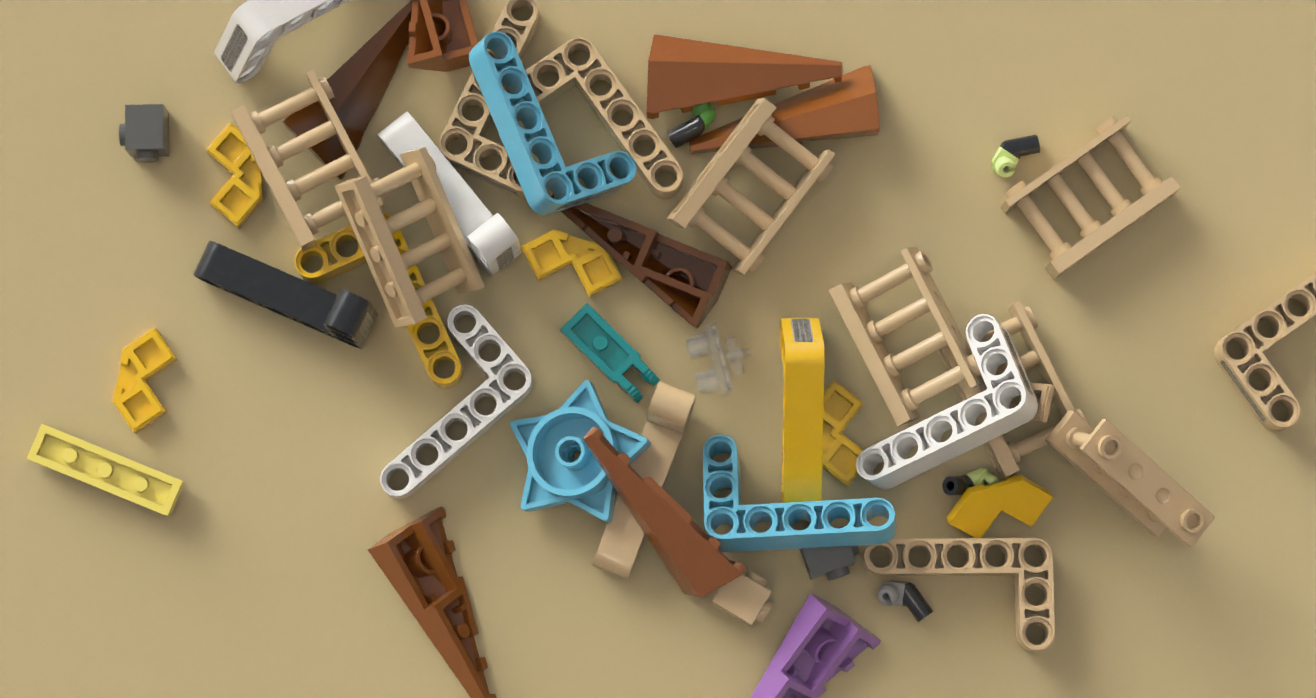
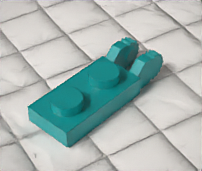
M588 303L560 329V332L613 384L617 383L636 403L643 398L641 391L623 376L632 366L648 384L655 386L660 381L656 374L640 359L641 355Z

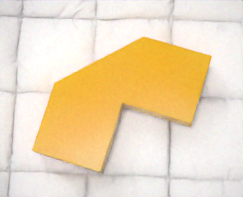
M230 122L205 150L233 174L209 203L237 228H240L264 201L262 173L239 129Z
M554 229L521 246L538 282L570 265L576 271L589 297L623 281L611 255L596 242L574 237Z
M155 327L123 348L117 386H115L112 400L135 434L167 413L146 381L178 360Z
M833 380L824 392L822 468L848 487L858 474L856 462L858 456L864 450L841 432L864 403Z
M1019 474L1007 477L1003 482L987 486L980 484L968 487L946 519L950 525L974 538H981L1001 510L1032 527L1053 499V495L1046 488Z

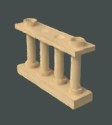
M314 70L306 73L311 88L259 114L256 111L249 114L244 104L230 111L303 252L317 245L313 235L319 233L318 228L346 215L341 200L312 215L309 212L302 215L296 204V201L302 199L301 194L352 168L355 169L358 177L367 176L370 184L379 180L378 177L372 180L369 177L329 101L335 97L325 77L318 79ZM319 101L329 121L276 148L274 144L266 147L260 135L266 132L265 127ZM337 135L346 155L295 181L291 178L284 181L278 169L284 165V160ZM387 194L377 199L382 212L385 211L382 200L388 197Z
M766 98L756 100L667 217V220L678 228L685 229L688 224L691 227L694 225L698 226L738 258V261L731 270L741 275H745L747 271L750 273L754 272L765 257L762 253L764 248L814 182H822L833 168L830 161L836 155L831 150H821L816 157L773 123L775 118L771 114L777 107ZM756 134L759 136L764 134L807 168L794 187L751 153L752 148L748 145ZM733 164L744 166L784 198L772 216H769L728 183L729 178L725 175ZM711 194L713 196H721L761 228L749 246H746L705 213L706 209L702 205Z
M1128 115L1119 121L1114 116L1095 129L1099 134L1028 185L1022 180L1005 193L1008 199L1001 206L1003 212L1006 213L1018 205L1051 250L1049 255L1053 260L1045 269L1053 280L1168 200L1181 188L1173 176L1164 182L1159 177L1155 179L1127 142L1121 131L1132 121ZM1107 141L1143 187L1140 191L1144 196L1134 203H1131L1129 199L1124 200L1090 154ZM1077 162L1112 208L1110 213L1113 215V218L1101 225L1099 220L1094 221L1060 175ZM1047 183L1082 230L1080 235L1083 239L1072 247L1068 241L1065 243L1062 241L1030 197V195Z
M426 147L401 153L400 157L405 167L370 184L367 176L346 180L335 186L395 327L417 324L426 319L427 316L423 309V303L455 286L458 293L476 291L485 287L480 277V268L472 258L437 175L436 164ZM411 181L420 202L385 219L377 202L378 197ZM426 217L434 238L400 255L392 237L393 233ZM441 252L449 273L415 290L407 272L408 268Z
M908 247L901 250L900 252L906 264L862 288L854 287L851 282L841 283L828 290L897 426L908 424L920 417L917 411L919 403L965 379L970 388L978 387L985 383L974 355L971 354L930 274L933 271L932 264L924 251L919 252L917 247ZM914 277L923 298L878 322L875 320L871 321L865 309L868 306L867 302ZM929 311L932 312L941 332L895 356L888 354L882 343L885 340L886 334ZM949 345L958 366L913 390L905 388L899 376L902 374L903 368Z
M1020 300L1013 303L1008 309L1012 318L1001 323V325L1006 328L1010 336L1020 332L1029 350L1028 353L1019 357L1024 370L1026 371L1037 366L1045 384L1055 386L1053 400L1062 418L1070 410L1076 412L1087 422L1083 412L1080 409H1074L1035 331L1038 323L1032 310L1029 307L1024 308ZM994 330L988 331L984 335L982 342L989 341L994 335ZM965 340L971 354H973L968 340ZM949 345L937 350L947 371L958 366ZM1008 362L997 368L996 376L1005 372ZM966 379L954 385L962 401L987 389L985 383L981 386L970 388ZM1019 399L1010 403L1009 409L1018 406ZM987 412L978 415L975 426L985 421ZM1057 424L1015 444L1011 441L1006 443L1003 435L984 443L983 445L1000 479L1003 480L1020 471L1017 463L1021 462V457L1048 445L1049 443L1045 439Z
M1068 410L1045 439L1151 535L1159 537L1167 527L1188 547L1192 548L1215 519L1211 512L1107 419L1103 418L1094 429L1076 412Z

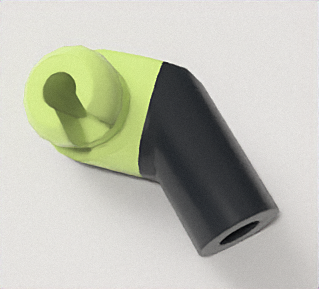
M1031 135L1003 141L992 159L993 172L1002 178L1011 177L1016 171L1015 167L1021 156L1040 153L1038 136Z
M981 467L961 476L946 477L942 487L947 495H963L968 487L999 483V479L996 475L992 474V470Z

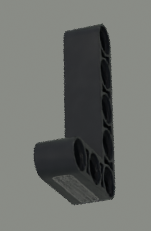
M213 241L208 242L193 274L196 278L359 349H363L378 316L372 303L361 296L344 289H339L336 295Z

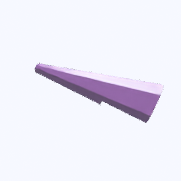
M810 593L750 698H818L826 691L825 683L841 669L848 672L855 666L852 660L867 647L876 648L881 640L835 605Z

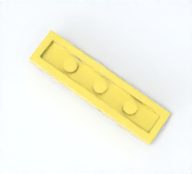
M41 424L26 458L167 517L171 516L185 484L180 479L45 424Z

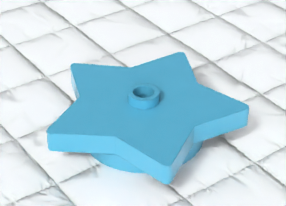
M585 380L559 409L548 415L510 422V427L527 457L528 464L520 508L526 512H533L572 503L607 523L612 522L616 489L582 438L592 427L599 428L603 432L602 435L619 453L624 452L631 458L630 465L651 445V441L642 435L610 422L595 386L589 380ZM581 451L579 458L573 461L574 454Z

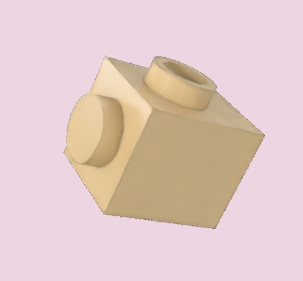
M749 570L746 575L742 574L740 577L720 587L711 602L750 627L755 619L762 623L773 605L771 601L767 600L771 594V591L765 588L768 581Z

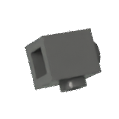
M163 104L125 105V124L119 125L120 146H125L128 154L131 157H136L138 162L152 163L159 161V157L169 156V111Z
M858 545L799 548L810 580L827 575L828 581L850 574L848 566L854 565L856 563L854 556L860 554Z

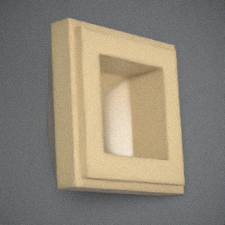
M1030 383L1037 399L1038 409L1034 418L1029 422L1047 423L1052 409L1055 386L1052 384ZM1022 395L1019 397L1018 405L1021 402Z

